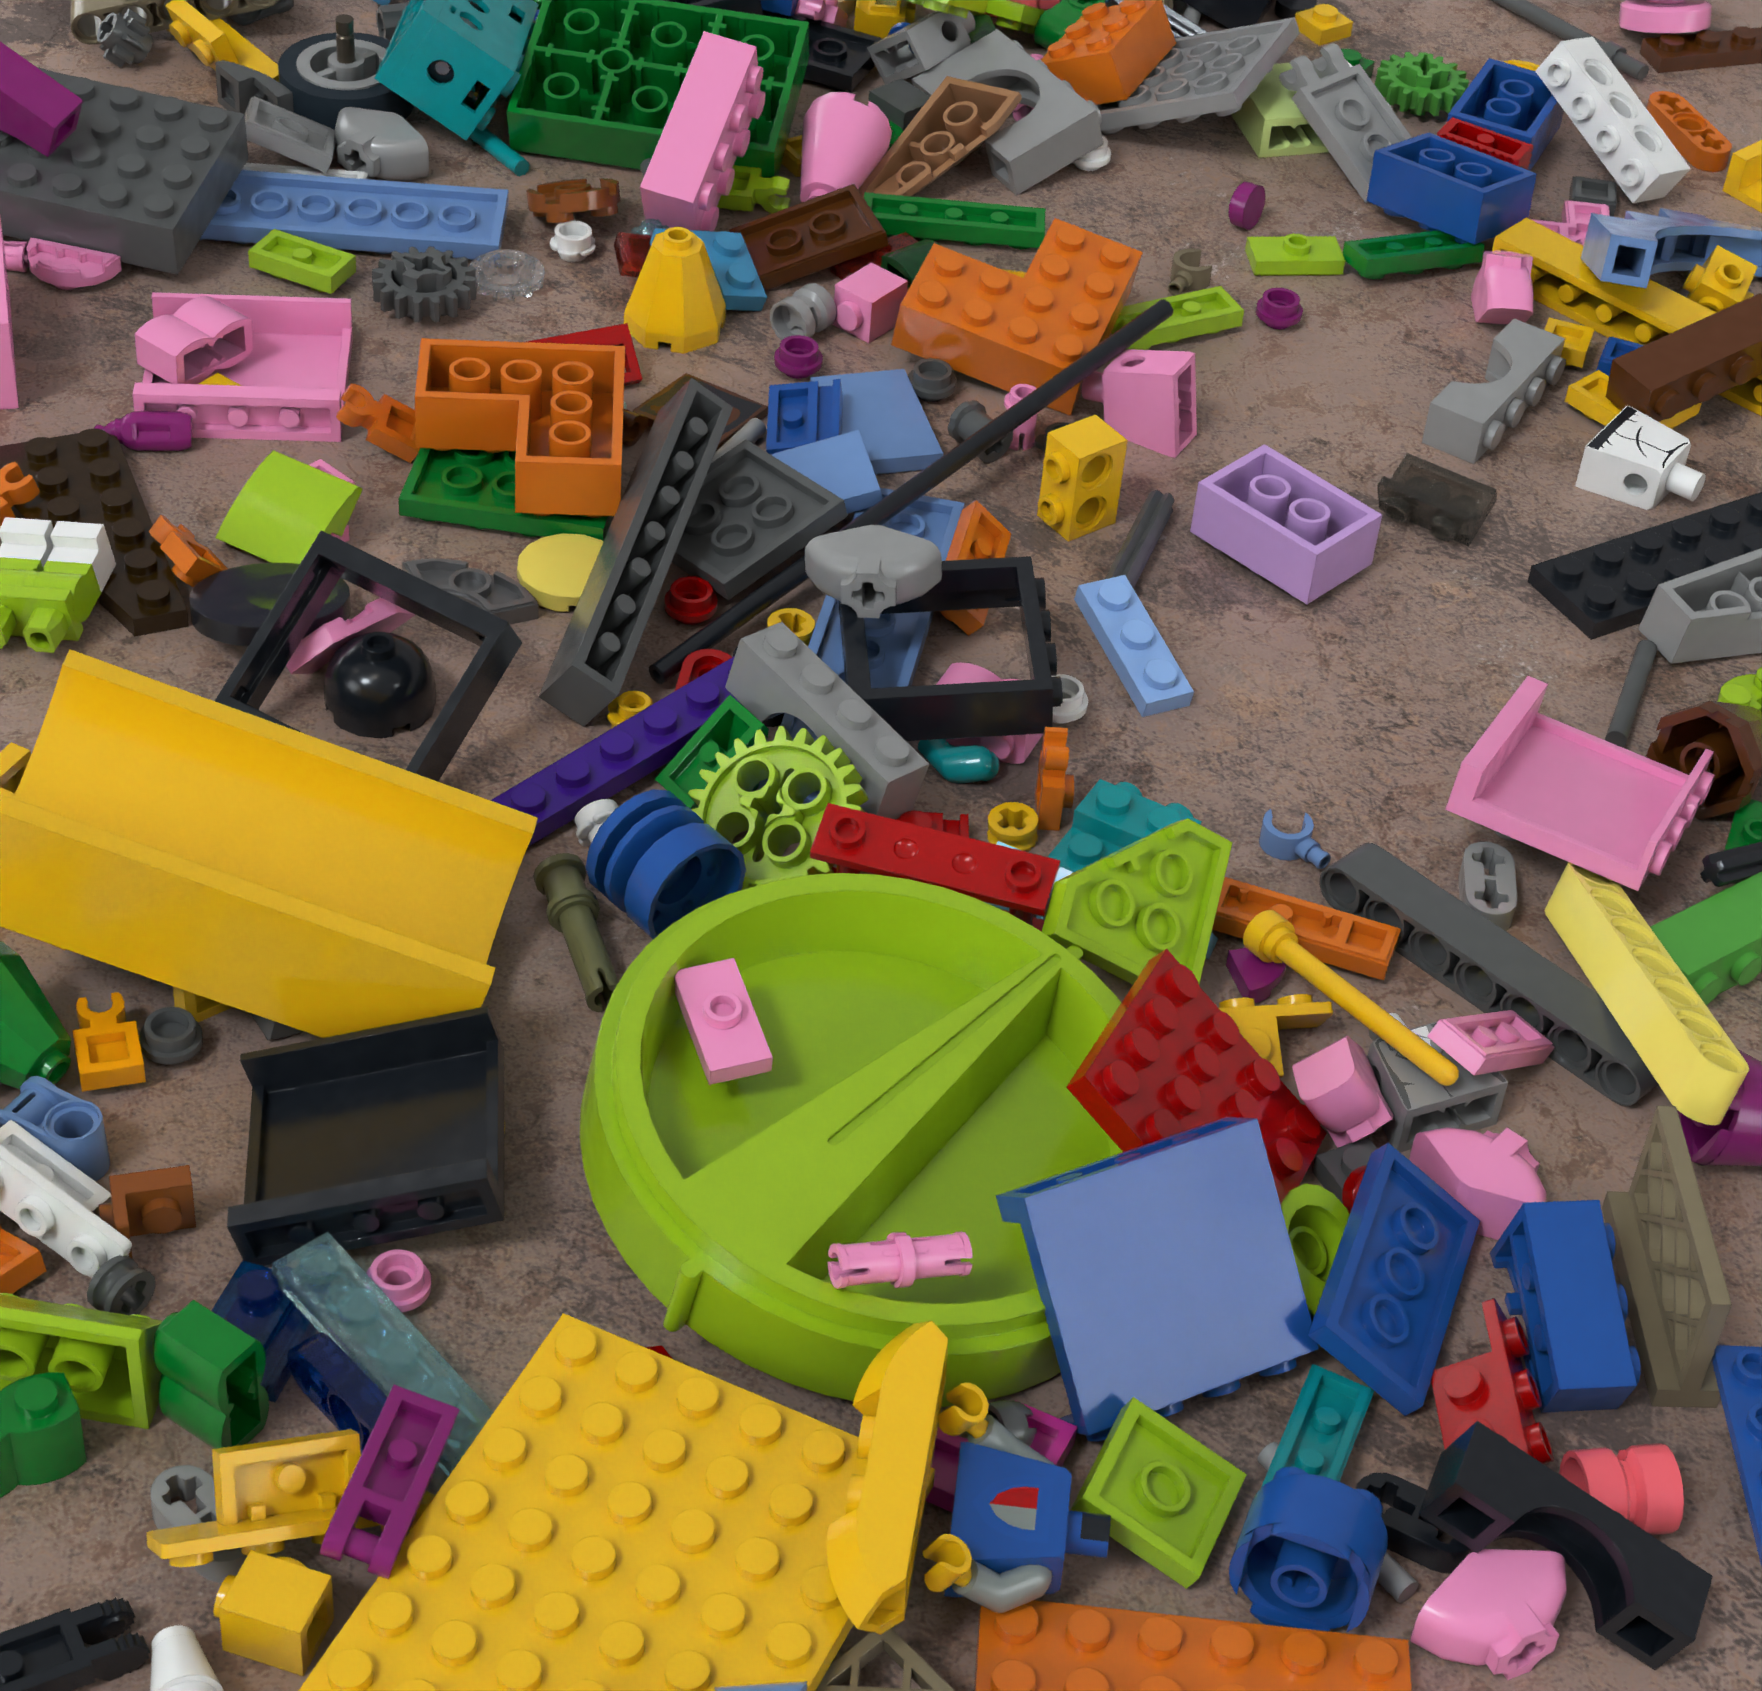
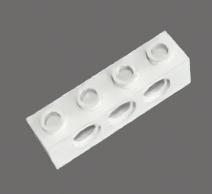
M1594 37L1561 41L1535 71L1633 204L1664 198L1691 169Z

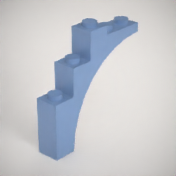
M1660 208L1658 216L1627 210L1624 218L1591 213L1581 260L1600 281L1647 289L1650 275L1668 271H1691L1696 264L1703 266L1718 245L1757 265L1758 268L1754 276L1762 277V228L1707 219L1704 215Z

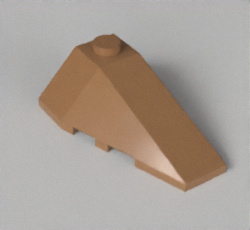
M946 76L858 189L863 198L864 192L914 196L979 149L1013 112L1022 100L1021 93Z

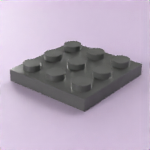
M744 440L710 464L672 563L691 576L708 581L715 592L730 600L805 547L814 537L824 534L846 518L848 515L845 502L840 497L753 443Z

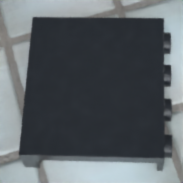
M488 1006L240 1054V1062L252 1086L244 1204L228 1207L227 1228L247 1269L504 1221V1047Z

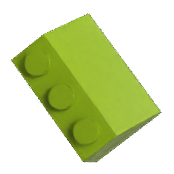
M0 1293V1391L9 1384L31 1375L61 1372L66 1376L79 1406L82 1419L149 1429L159 1404L160 1391L158 1385L162 1373L159 1372L155 1364V1346L153 1341L162 1320L152 1319L139 1314L125 1315L88 1309L77 1304H57L20 1298L10 1293Z

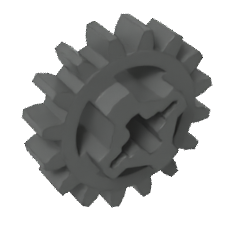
M429 246L426 252H419L415 247H409V253L393 251L391 252V260L379 259L378 268L372 269L374 302H381V310L383 312L395 309V318L397 319L407 316L413 319L414 322L419 323L423 317H430L434 322H440V315H448L455 318L458 317V308L469 310L471 308V300H476L477 298L475 267L468 266V260L465 257L453 259V251L451 250L441 252Z

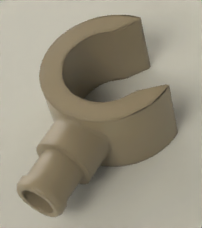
M1186 248L1177 251L1173 255L1170 274L1172 282L1168 285V290L1172 295H1179L1185 290H1202L1210 285L1212 266L1199 267L1202 250Z

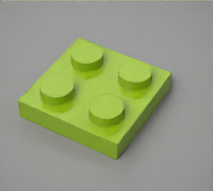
M1132 1397L1121 1408L1070 1510L1111 1515L1109 1535L1111 1538L1187 1589L1200 1578L1247 1474L1141 1401Z

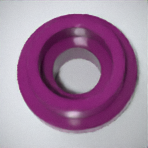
M1286 288L1266 290L1256 305L1257 317L1267 326L1274 329H1286L1300 322L1303 314L1300 297L1294 291Z
M794 335L784 338L774 354L775 366L791 378H806L818 372L822 367L823 356L819 351L818 343L807 336Z

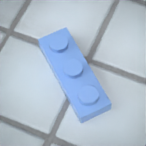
M1126 575L1078 585L1074 600L1140 715L1145 717L1190 706L1194 691Z

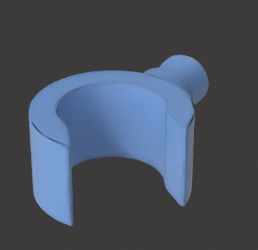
M1271 809L1264 814L1259 844L1265 853L1276 859L1287 861L1301 858L1305 862L1314 864L1317 869H1323L1329 864L1331 860L1330 854L1322 850L1320 844L1311 838L1314 823L1307 813L1304 815L1301 832L1295 834L1283 833L1273 826Z

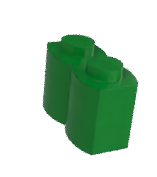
M194 1299L180 1312L168 1315L159 1325L153 1341L155 1346V1364L159 1372L162 1373L158 1388L160 1391L159 1404L163 1415L214 1449L248 1444L264 1429L269 1411L268 1393L260 1385L266 1364L263 1345L257 1339Z
M48 1372L31 1375L9 1384L0 1391V1498L11 1492L17 1485H39L61 1479L79 1469L87 1461L80 1409L64 1373Z

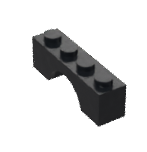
M1476 1421L1441 1453L1418 1515L1476 1553H1479L1483 1548L1496 1540L1521 1538L1533 1541L1561 1554L1565 1558V1563L1573 1570L1587 1592L1593 1609L1596 1632L1653 1670L1659 1668L1695 1641L1713 1578L1711 1574L1479 1421Z

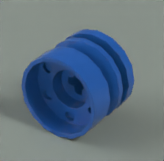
M657 789L633 796L612 812L599 827L589 847L585 867L589 883L622 912L627 913V917L652 939L656 938L672 923L698 907L727 894L742 890L746 872L743 854L709 824H704V820L673 793Z

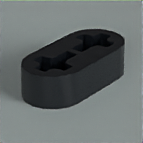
M1372 1473L1363 1477L1357 1483L1356 1489L1367 1490L1373 1493L1380 1502L1391 1506L1381 1516L1387 1529L1388 1550L1443 1574L1452 1573L1469 1553L1474 1552L1455 1538L1451 1539L1449 1544L1441 1542L1437 1538L1442 1536L1444 1531L1418 1515L1427 1492L1426 1489L1388 1473Z

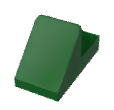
M729 695L655 780L690 809L698 808L699 806L688 795V792L692 789L706 788L707 783L699 774L700 770L704 769L716 773L720 768L715 758L717 752L732 758L736 755L734 748L735 739L739 738L749 748L754 745L756 730L761 729L768 738L769 728L735 698ZM759 783L755 785L753 791L757 790Z

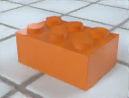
M1123 0L1118 5L1108 7L1106 3L1101 2L1085 8L1082 11V16L1065 29V34L1060 40L1047 48L1048 52L1041 61L1046 64L1049 71L1061 81L1066 80L1069 82L1074 91L1086 101L1091 100L1095 105L1127 100L1176 45V41L1162 0Z

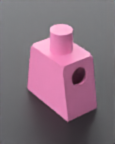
M1128 349L1122 351L1104 369L1103 373L1095 371L1083 380V398L1103 403L1104 422L1132 443L1176 458L1197 435L1195 353Z

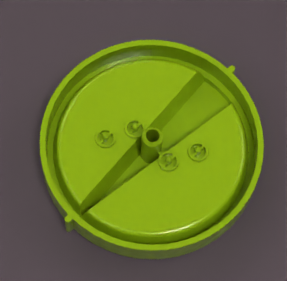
M855 873L803 875L775 880L733 892L698 907L672 923L654 938L628 966L614 989L601 1020L581 1102L580 1145L583 1168L591 1197L603 1225L627 1265L646 1288L667 1308L663 1322L665 1329L670 1332H677L687 1325L709 1343L748 1366L783 1382L822 1395L854 1401L855 1393L865 1371L884 1346L911 1325L926 1321H933L948 1338L947 1373L942 1407L954 1405L948 1402L946 1393L961 1383L969 1382L977 1385L984 1392L987 1400L1017 1393L1061 1373L1045 1316L1046 1308L1041 1301L1021 1224L1002 1221L996 1195L1122 1153V1150L1066 1088L1121 1004V1001L1106 984L1081 962L1083 950L1075 945L1069 946L1066 949L1037 928L1004 910L974 897L915 880ZM734 958L773 1057L772 1071L709 1085L675 995L674 976L680 969ZM959 1231L965 1232L971 1243L973 1258L960 1259L961 1262L969 1261L972 1264L971 1272L967 1276L960 1277L954 1275L915 1279L912 1286L895 1288L894 1284L891 1285L890 1282L846 1286L843 1289L834 1288L829 1277L828 1262L839 1261L838 1258H830L828 1256L830 1246L835 1243L843 1245L884 1241L890 1233L906 1232V1235H909L910 1238L953 1234Z

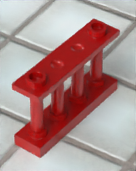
M827 803L810 850V858L836 864L837 868L832 867L834 873L861 874V871L876 875L905 878L944 887L983 902L1007 907L1009 911H1004L1037 928L1041 932L1044 920L1033 917V914L1044 917L1060 868V860L831 803Z

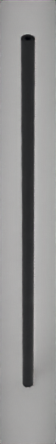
M1164 299L1155 303L839 531L886 523L1173 315L1171 304ZM805 555L650 665L649 674L652 679L658 684H663L681 671L683 661L689 654L697 650L713 648L807 580L809 577L805 570Z

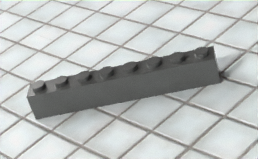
M693 378L658 411L539 694V698L583 727L619 695L733 409L731 405Z

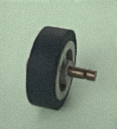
M343 14L335 18L336 32L315 35L298 41L287 48L279 59V82L293 92L294 113L334 130L338 113L345 107L393 112L401 115L404 119L411 114L414 108L413 104L374 79L390 40L371 34L354 32V18L350 15Z

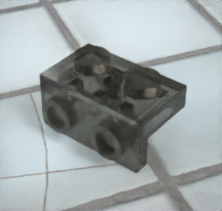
M1406 453L1391 479L1383 476L1377 485L1379 509L1384 511L1388 517L1401 523L1411 522L1428 529L1432 535L1446 542L1454 540L1468 547L1497 501V489L1409 453Z

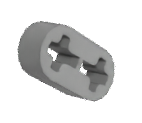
M1476 842L1470 844L1465 849L1458 876L1460 901L1507 931L1511 927L1518 900L1514 858L1506 848L1496 843ZM1484 868L1489 869L1491 876L1484 874ZM1484 900L1491 901V908L1487 907Z
M179 1465L164 1470L155 1478L150 1488L152 1518L158 1529L217 1521L214 1479L209 1473L200 1467ZM180 1496L185 1501L196 1498L197 1513L194 1514L182 1501L171 1504V1499ZM241 1548L231 1552L229 1550L213 1552L214 1560L212 1562L192 1567L207 1580L222 1583L229 1574L237 1575L248 1555H243Z

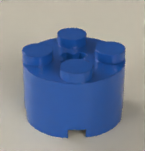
M1284 1467L1276 1471L1272 1481L1261 1487L1254 1496L1230 1561L1229 1579L1236 1595L1240 1587L1252 1602L1250 1613L1265 1625L1330 1631V1629L1348 1625L1347 1632L1358 1627L1368 1612L1388 1546L1387 1529L1381 1517L1383 1506L1380 1500L1367 1490L1353 1489L1334 1479L1308 1474L1297 1467Z

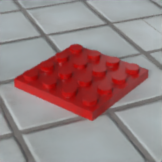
M1165 949L1148 961L1066 1087L1122 1152L1225 1117L1258 1118L1280 1205L1290 1190L1300 1186L1327 1134L1307 1106L1301 1104L1280 1080L1275 1067L1268 1060L1260 1057L1240 1034L1235 1021L1227 1013L1220 1011L1201 989L1192 971L1186 966L1181 965L1168 949Z

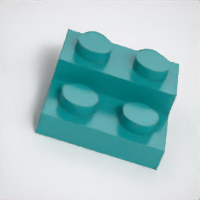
M1100 779L1076 807L1071 829L1048 857L1060 860V867L1076 872L1173 822L1188 818L1201 825L1202 821L1195 819L1190 810L1182 804L1170 803L1164 806L1143 797L1141 791L1129 782H1119L1114 785Z

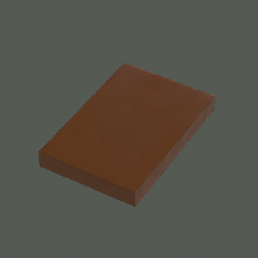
M855 184L728 230V232L742 234L765 291L889 245L885 230Z

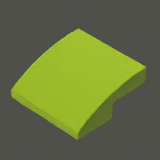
M273 450L254 471L238 494L215 538L270 563L300 564L321 530L330 535L333 533L342 537L363 489Z

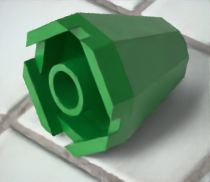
M0 941V1083L20 1089V1086L29 1077L39 1076L55 1085L65 1075L70 1066L71 1059L68 1056L70 1055L71 1038L22 957L4 942Z

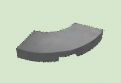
M418 559L402 562L403 571L507 621L510 625L538 619V603L535 598L521 584L499 571L494 572L493 576L480 569L468 568V562L452 559Z

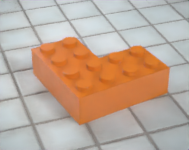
M1054 218L1024 278L934 243L900 304L891 345L925 359L935 358L943 360L955 371L1010 392L1013 386L1018 384H1028L1038 388L1109 337L1131 292L1143 252ZM1083 380L1046 407L1071 416L1082 393Z
M421 338L415 388L416 448H432L438 451H449L452 449L484 450L490 453L516 451L515 513H532L538 516H548L551 514L585 515L591 518L615 516L621 502L625 346Z

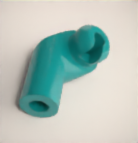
M946 739L920 740L918 743V751L944 779L951 783L961 784L978 782L980 780L989 781L999 771L1000 763L998 757L984 746L952 747Z

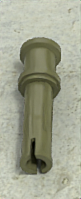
M559 853L546 858L536 867L533 875L537 890L546 895L548 901L546 914L549 924L558 932L563 933L582 985L588 1008L595 1012H602V1004L598 994L602 993L607 1007L619 981L596 922L600 910L596 895L592 891L587 890L584 881L587 873L583 861L577 855Z

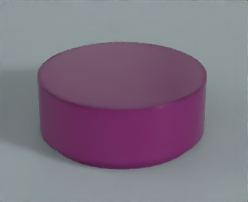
M1245 181L1236 188L1230 200L1228 210L1232 225L1249 230L1257 224L1265 205V189L1263 186Z

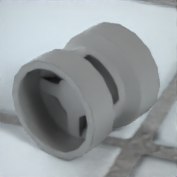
M808 283L795 291L793 296H787L773 305L770 310V322L774 332L781 340L794 335L812 338L815 332L819 333L834 323L837 309L832 296L824 287L816 283Z

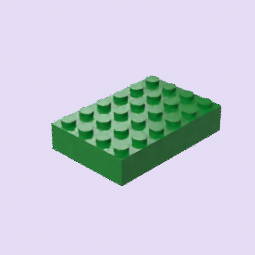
M543 0L519 72L521 76L514 87L507 109L510 147L515 151L640 169V164L645 159L652 158L702 34L705 31L757 47L758 66L763 67L760 90L766 94L765 103L758 119L752 118L749 125L750 140L747 151L743 157H736L734 165L761 168L762 177L764 178L778 176L809 61V22L664 0Z

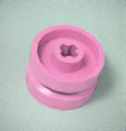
M1625 0L1620 3L1619 25L1627 30L1648 33L1701 31L1710 27L1712 5L1706 0Z

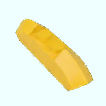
M933 1321L915 1323L903 1330L884 1346L865 1371L858 1385L852 1405L863 1415L857 1457L867 1459L865 1475H851L846 1515L830 1523L828 1527L827 1562L836 1595L844 1611L857 1629L877 1634H883L905 1619L939 1424L938 1418L941 1413L946 1384L948 1338Z

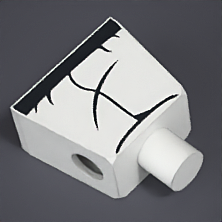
M1627 405L1585 446L1575 486L1645 510H1651L1670 492L1694 501L1702 490L1706 475L1685 466L1691 447L1687 437Z

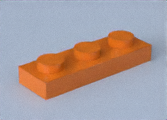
M975 500L961 511L945 561L1004 558L1011 533L985 507ZM989 608L940 612L947 620L954 622L969 636L984 626Z

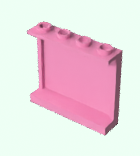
M152 292L153 318L160 315H173L182 305L201 296L212 297L252 320L253 350L238 364L224 369L216 368L207 377L209 378L216 373H220L242 386L204 385L199 383L171 384L145 369L142 383L135 382L134 411H177L189 414L192 417V438L342 441L343 423L336 418V415L345 403L341 400V397L348 387L353 342L351 299Z
M1527 676L1462 761L1445 810L1639 891L1649 873L1660 876L1670 852L1675 851L1685 828H1689L1699 805H1703L1715 778L1714 774L1706 771L1714 752L1705 749L1690 775L1538 713L1548 684Z

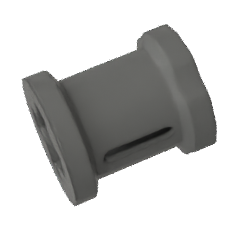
M977 400L965 401L951 414L947 430L952 438L962 442L993 419L986 414L985 407ZM1013 431L977 457L985 463L998 460L1009 449L1013 440Z

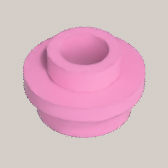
M401 1249L386 1251L375 1258L365 1274V1295L368 1301L380 1310L391 1313L407 1312L422 1305L429 1297L431 1292V1275L428 1268L416 1254Z

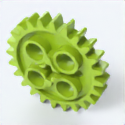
M779 726L774 741H769L761 729L756 730L753 746L747 748L737 738L734 740L736 755L732 758L720 752L715 754L716 761L720 765L716 773L704 769L700 770L699 774L707 783L705 789L689 790L688 795L699 806L691 810L704 820V824H709L730 843L740 832L748 830L742 840L732 844L744 857L746 872L742 890L775 880L803 875L834 873L832 867L835 864L810 858V850L827 803L865 812L860 805L869 800L867 793L859 784L863 779L853 764L849 765L851 761L841 748L834 750L833 745L824 735L814 742L813 737L806 728H801L795 738L792 739L786 728ZM768 779L765 786L760 790L752 792L756 784ZM820 791L817 798L812 802L803 804L807 796L813 792ZM800 843L796 851L790 855L783 856V853L790 845Z

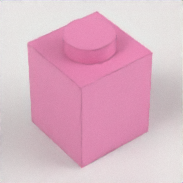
M872 262L835 284L834 302L837 313L832 325L867 343L874 341L895 327L900 304L907 293L908 281Z

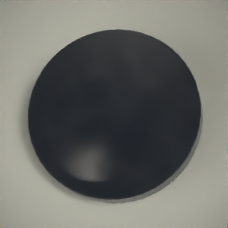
M251 564L220 571L203 579L195 585L189 596L193 626L201 634L213 640L248 647L300 564ZM342 578L337 582L303 639L323 624L338 617L343 618L344 621L349 619L351 614L350 590L348 584Z

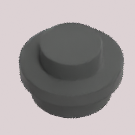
M926 358L919 360L908 374L916 395L924 401H940L953 394L956 388V378L952 374V367L940 359Z
M179 1007L158 1009L147 1017L139 1033L141 1051L144 1056L156 1063L178 1064L194 1057L202 1047L203 1033L201 1026L194 1019L193 1015L185 1009Z

